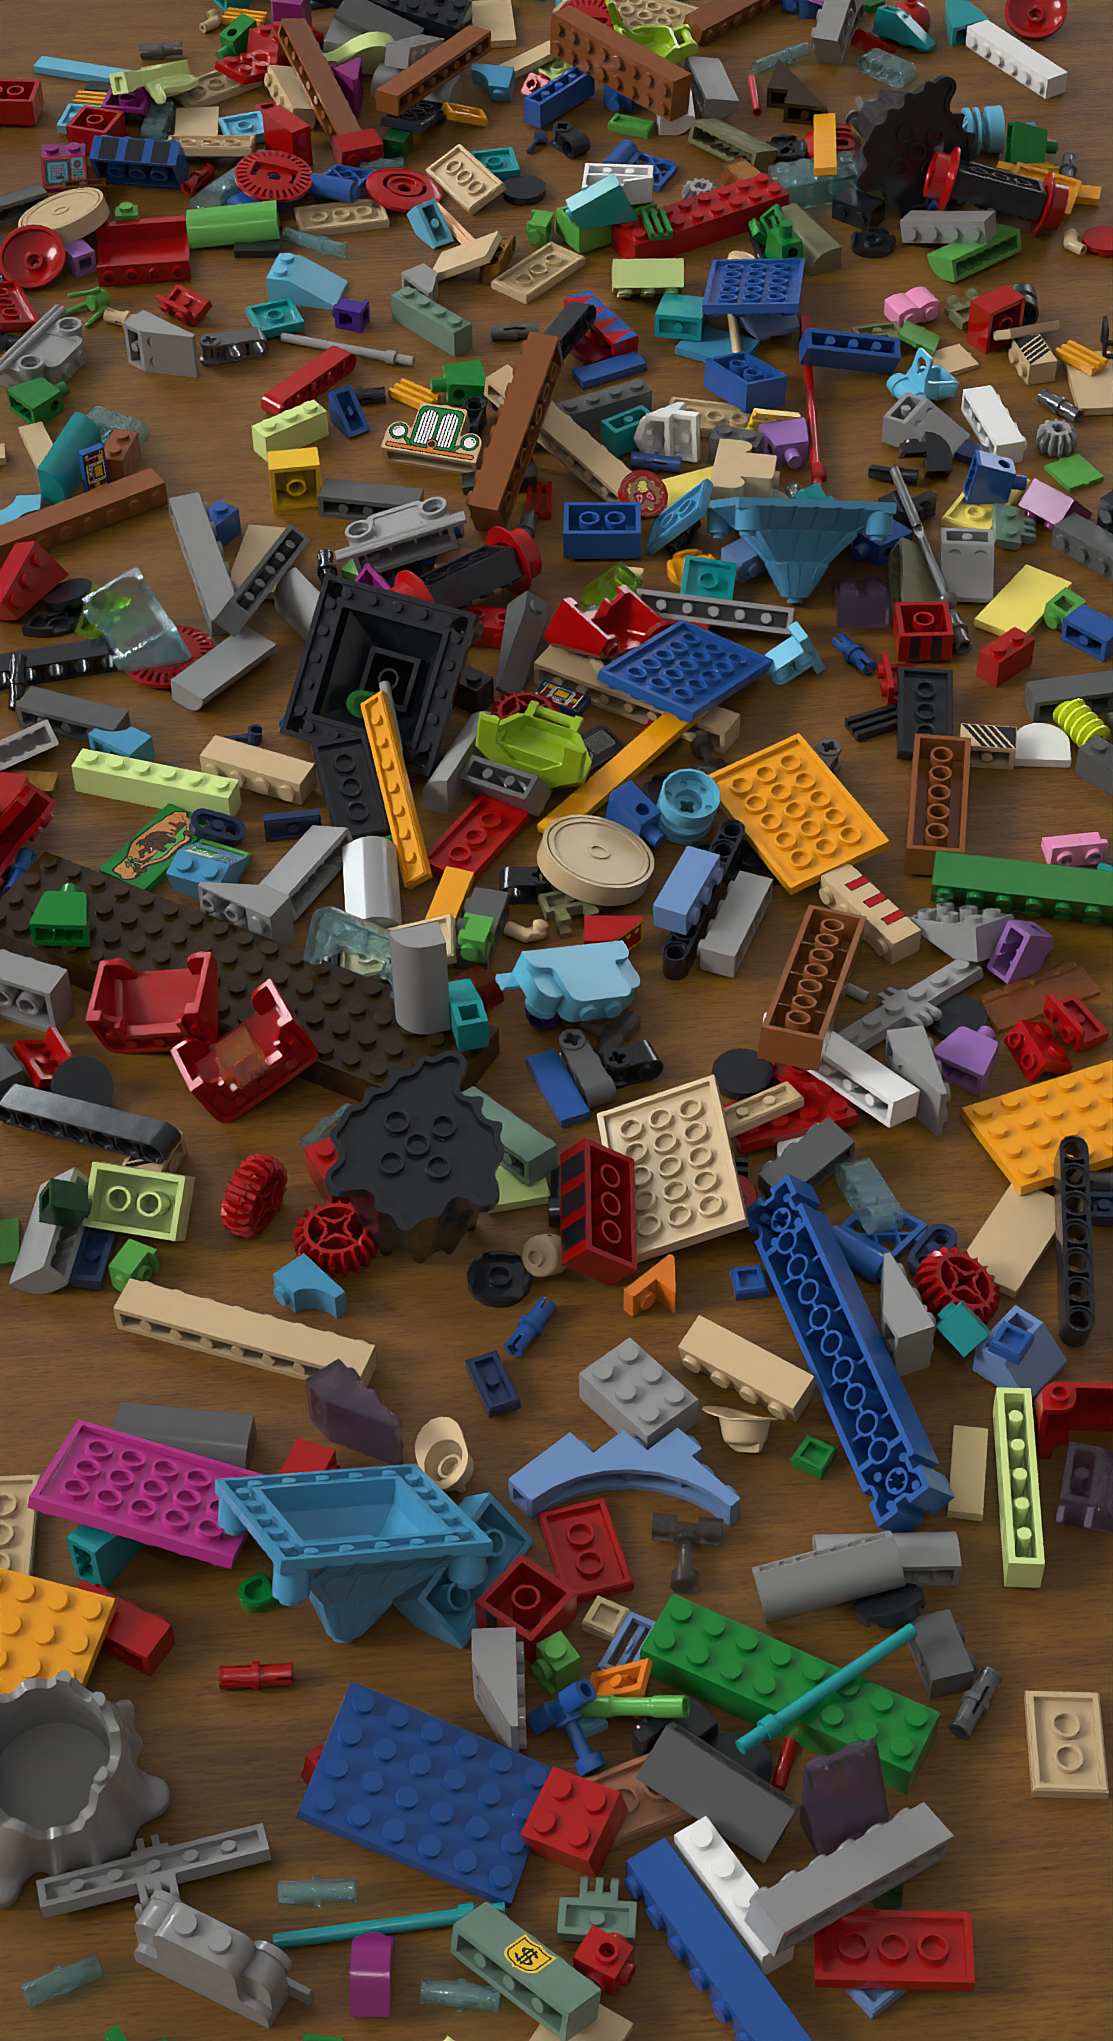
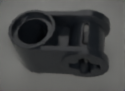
M563 120L553 124L555 139L552 141V145L567 158L571 159L590 150L591 145L588 136L570 122Z
M470 397L464 401L461 409L467 410L471 426L469 433L476 434L481 438L487 424L486 402L481 397Z
M510 866L500 871L499 891L509 892V905L539 904L538 894H540L541 889L543 893L554 891L551 883L545 878L539 866ZM540 874H542V881L539 878Z
M646 1040L609 1049L605 1052L603 1058L606 1065L605 1071L612 1078L616 1089L653 1080L664 1069V1065L655 1049Z

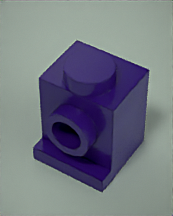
M341 298L332 310V316L335 318V328L362 333L370 322L369 300L360 302Z

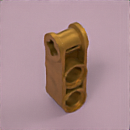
M510 236V238L502 237L490 263L480 266L481 283L491 285L493 279L505 272L516 250L515 236Z

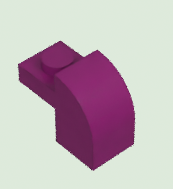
M369 1932L363 1936H355V1939H352L350 1957V2017H390L393 1999L392 1966L395 1952L394 1936H385L379 1932Z

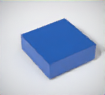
M762 1264L730 1268L729 1276L736 1301L768 1297V1286Z
M1003 1321L990 1341L988 1351L1019 1365L1033 1344L1035 1335Z

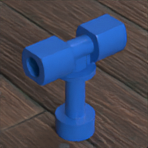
M587 1678L576 1681L559 1692V1700L543 1703L527 1714L528 1722L537 1735L547 1732L554 1727L557 1730L565 1729L579 1757L574 1766L582 1778L595 1773L607 1765L600 1750L592 1751L578 1723L583 1718L580 1709L597 1698L596 1691Z

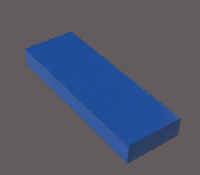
M632 351L573 369L572 377L582 389H586L647 370V362L637 351Z
M555 1049L526 1057V1065L561 1128L590 1119V1111Z

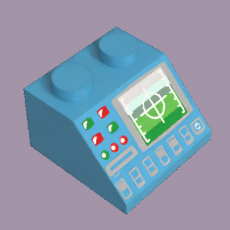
M196 842L177 851L166 875L173 892L199 899L197 885L200 882L237 884L249 859L242 855Z

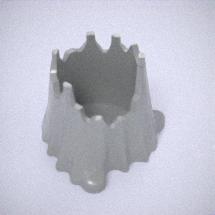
M66 1670L59 1671L56 1677L50 1679H26L14 1691L0 1694V1909L10 1907L16 1902L24 1883L34 1873L45 1872L52 1877L124 1857L134 1846V1839L138 1829L144 1823L160 1816L170 1805L171 1795L167 1783L157 1776L149 1775L140 1770L136 1765L138 1756L143 1748V1741L134 1728L135 1711L133 1703L130 1700H121L115 1704L111 1703L102 1692L92 1693L79 1681L71 1677L70 1673Z

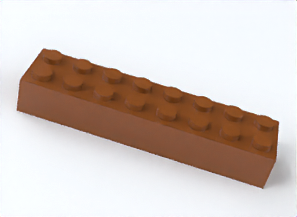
M571 5L552 13L551 54L572 66H577L584 73H590V76L669 122L688 114L692 73Z
M530 331L527 340H523L521 344L520 360L514 364V377L512 382L506 386V399L504 404L499 406L498 422L496 426L491 428L489 447H485L483 451L482 467L477 469L475 473V486L473 491L468 493L466 505L470 510V519L473 521L475 530L488 532L489 529L495 526L505 529L508 526L564 366L559 337Z
M814 905L808 906L761 1027L758 1059L767 1060L774 1064L791 1065L802 1070L819 1071L862 948L867 916Z

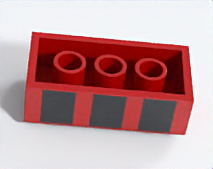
M583 1138L560 1153L561 1265L612 1286L637 1271L634 1159L588 1138Z

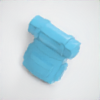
M918 348L913 364L906 375L902 373L893 374L888 379L886 386L891 392L892 397L898 400L908 392L929 400L938 401L954 397L959 382L941 365L933 366L934 359L923 348ZM922 357L925 359L926 366H920Z

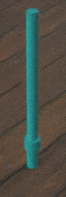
M910 1623L775 1715L768 1714L759 1720L756 1728L735 1741L738 1750L745 1754L764 1740L771 1741L783 1732V1727L917 1637L918 1633L915 1627Z
M473 1902L458 1904V1908L274 1933L272 1934L273 1945L279 1949L355 1939V1936H363L369 1932H379L385 1935L450 1926L480 1905L473 1906ZM504 1902L491 1903L498 1911L506 1914Z

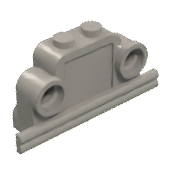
M55 304L0 357V386L9 388L38 377H43L55 385L61 381L66 382L85 364L87 354L83 348L81 320L76 317L60 319L67 312V309L64 306L60 307Z
M431 497L423 502L414 501L373 514L366 520H358L347 526L345 535L350 546L336 550V560L340 563L353 559L358 574L366 563L371 564L380 573L457 549L459 546L453 527L467 523L465 513L461 511L449 515L446 500L442 497Z
M163 1890L154 1891L146 1909L142 1910L141 1903H137L134 1907L138 1919L134 1928L139 1944L134 1951L136 1962L270 2029L289 1996L309 2006L314 1999L313 1989L286 1976L292 1966V1961L286 1953L275 1945L263 1940L253 1942L244 1933L184 1904L179 1898Z

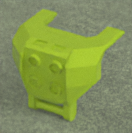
M605 0L614 30L661 57L678 65L683 59L698 52L699 47L691 36L692 31L689 25L682 24L672 29L666 25H640L629 29L620 18L614 2ZM682 40L685 41V43H682V44H680V45H678V43H677V42L682 41Z
M533 700L529 703L525 713H516L502 720L495 715L479 713L475 746L491 761L539 776L551 792L553 790L558 791L583 785L592 764L587 748L579 734L584 722L583 717L577 715L572 717L542 707L539 702ZM543 719H546V720H549V721H552V722L561 724V725H563V726H560V725H557V724H554V723L545 721V720H543Z

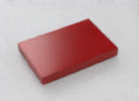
M604 1497L537 1513L538 1524L555 1576L577 1592V1604L595 1600L597 1596L604 1598L634 1590V1582Z

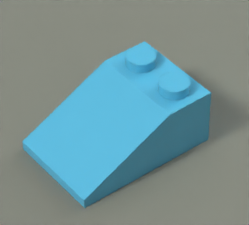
M279 253L266 277L268 302L290 297L295 306L333 310L334 305L342 298L348 286L347 280L301 255H293L292 253Z

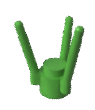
M99 286L91 290L67 294L68 298L88 297L85 302L67 309V312L62 317L88 307L91 311H98L88 320L84 327L88 328L104 314L111 303L107 291Z

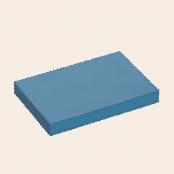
M703 325L701 341L681 339L675 346L676 355L705 363V359L733 353L730 332ZM740 335L742 351L754 355L759 349L760 341Z
M708 478L704 479L654 518L646 548L648 552L652 555L706 515L713 488V483Z

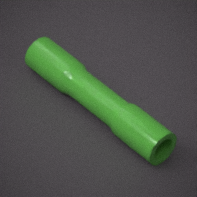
M597 1695V1698L580 1709V1712L583 1714V1718H613L615 1716L688 1718L690 1701L687 1695H655L653 1697Z

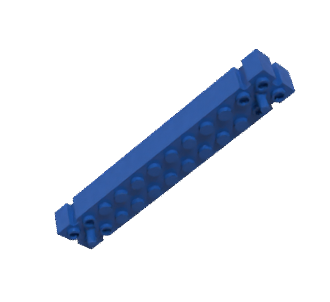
M787 1174L770 1188L772 1194L770 1198L765 1200L760 1197L746 1209L749 1223L748 1228L751 1233L760 1236L755 1241V1244L808 1367L815 1377L818 1390L864 1494L875 1499L868 1505L877 1526L886 1531L890 1530L891 1533L911 1532L924 1522L922 1518L924 1511L936 1513L954 1499L955 1496L945 1475L934 1471L939 1461L830 1223L824 1213L817 1211L821 1204L813 1186Z

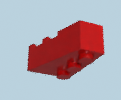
M36 541L15 543L0 570V621L19 619L69 575Z

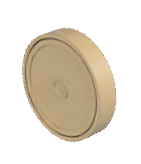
M90 187L77 188L58 193L37 203L19 219L18 227L33 224L46 226L55 231L63 243L67 244L81 239L99 228L107 220L110 210L101 190Z
M569 815L551 822L544 831L537 852L538 866L545 878L553 886L575 899L595 905L619 906L638 900L645 893L654 870L653 854L638 835L619 823L592 815Z

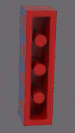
M589 290L564 298V308L570 302L595 306L597 312L595 322L585 335L611 353V358L632 351H637L638 353V334Z

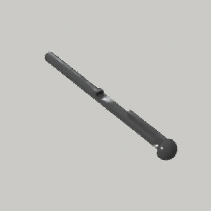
M892 467L890 474L940 595L937 601H948L950 610L957 604V595L949 592L899 467Z

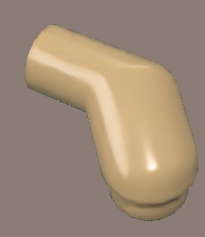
M215 8L207 11L206 15L209 19L199 24L202 33L209 32L220 25V14H217Z
M1073 228L1066 230L1063 235L1064 248L1079 256H1083L1086 253L1087 246L1078 242L1079 233Z
M542 919L534 920L533 927L528 928L509 921L505 925L504 934L523 943L544 939L548 935L547 929L549 925L547 921Z

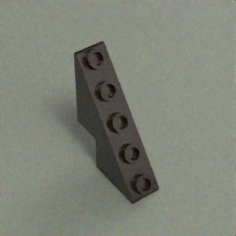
M777 59L767 87V107L784 109L783 123L814 126V114H827L828 109L826 105L780 59Z

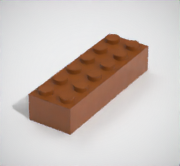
M915 733L904 873L933 876L936 851L965 854L971 738Z

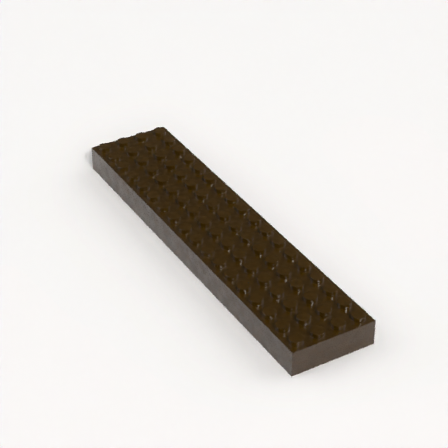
M46 851L0 899V949L67 969L70 984L91 993L100 961L122 958L127 960L136 972L188 968L187 960L191 954L200 951L212 952L218 962L219 1032L217 1040L257 1012L251 1003V995L257 987L271 979L298 1017L318 1050L316 1061L298 1074L297 1077L356 1101H363L366 1088L386 1086L390 1079V1070L393 1068L409 1070L413 1068L421 1056L435 1057L444 1051L450 1050L459 1052L452 1027L451 1030L433 1034H416L402 1028L395 1016L394 989L392 986ZM66 883L77 885L80 890L79 892L86 893L90 910V947L33 945L29 922L44 892L61 891L62 886ZM488 1024L489 1047L459 1052L465 1057L467 1062V1073L460 1084L461 1092L472 1086L475 1087L499 1055V1028Z

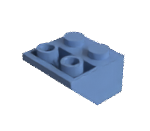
M771 313L765 317H760L756 314L737 317L738 326L757 340H768L770 336L775 335L790 336L792 332L800 331V324L796 313L792 316Z
M1015 1305L990 1331L989 1335L976 1346L972 1370L998 1387L1031 1388L1033 1401L1043 1388L1067 1364V1359L1044 1323ZM1003 1321L1035 1335L1033 1344L1019 1365L988 1351L989 1343Z

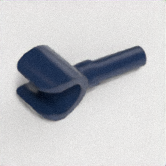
M535 131L534 140L526 150L527 154H531L538 144L547 145L548 138L546 136L548 131Z
M253 724L248 727L247 733L224 736V738L238 742L247 741L249 745L258 746L262 742L263 728L260 725Z

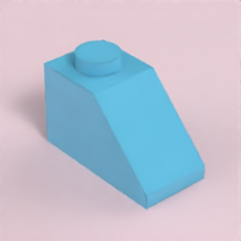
M435 198L416 205L407 213L416 236L432 249L454 241Z

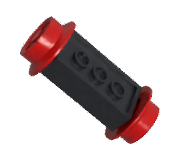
M957 146L950 154L939 151L934 153L927 171L923 197L937 200L938 211L944 210L951 197L954 202L959 204L969 202L982 210L992 208L1001 215L1009 216L1011 213L1018 215V218L1021 220L1031 221L1032 236H1036L1042 228L1051 231L1058 229L1067 206L1069 187L1056 183L1054 172H1048L1042 182L1041 180L960 159V147Z
M495 526L487 532L486 545L420 577L408 570L400 571L395 577L394 587L388 590L457 609L471 606L473 604L472 601L477 598L483 599L493 595V590L499 587L506 588L511 593L520 596L525 591L530 590L532 579L540 575L542 571L541 555L532 537L523 529L515 528L508 531L503 527Z

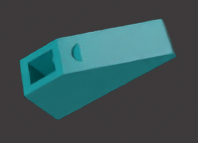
M887 4L877 8L872 33L879 35V38L883 40H896L897 44L902 46L912 45L921 52H928V50L937 46V43L905 10Z
M470 978L448 982L450 1022L458 1051L489 1047L488 1019L482 999Z

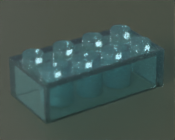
M842 151L836 154L837 175L815 177L814 158H802L798 161L780 162L776 165L768 166V176L789 193V205L796 203L801 209L832 204L833 198L847 186L861 191L855 184V176L860 169L859 161L852 151Z

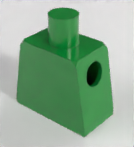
M241 13L226 27L219 36L222 48L215 53L216 58L222 60L227 56L234 57L239 56L241 53H247L249 29L257 27L256 20Z
M1008 122L1004 162L1012 163L1013 165H1017V162L1025 164L1044 162L1046 153L1056 154L1058 142L1057 140H1047V129L1021 122Z
M783 219L779 222V227L768 231L765 259L803 258V242L793 230V221Z
M480 360L445 364L442 377L430 378L431 393L444 392L446 401L450 405H463L464 401L470 397H481L485 400L487 406V397L484 395L486 377Z
M38 377L6 389L9 409L28 424L42 421L44 425L61 414L64 410L62 398L69 395V389L65 382L61 381L53 385L43 377Z
M66 883L62 886L61 891L44 892L29 922L33 945L90 947V910L86 893L79 892L80 890L77 885Z

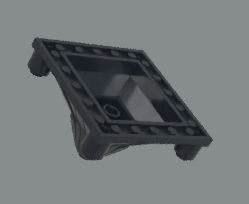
M325 573L280 734L317 743L366 733L371 751L364 719L351 715L347 710L346 701L349 694L355 690L378 693L380 691L379 683L389 681L406 770L431 777L443 759L439 751L467 659L468 650L471 643L478 641L483 634V624L479 619L480 616Z

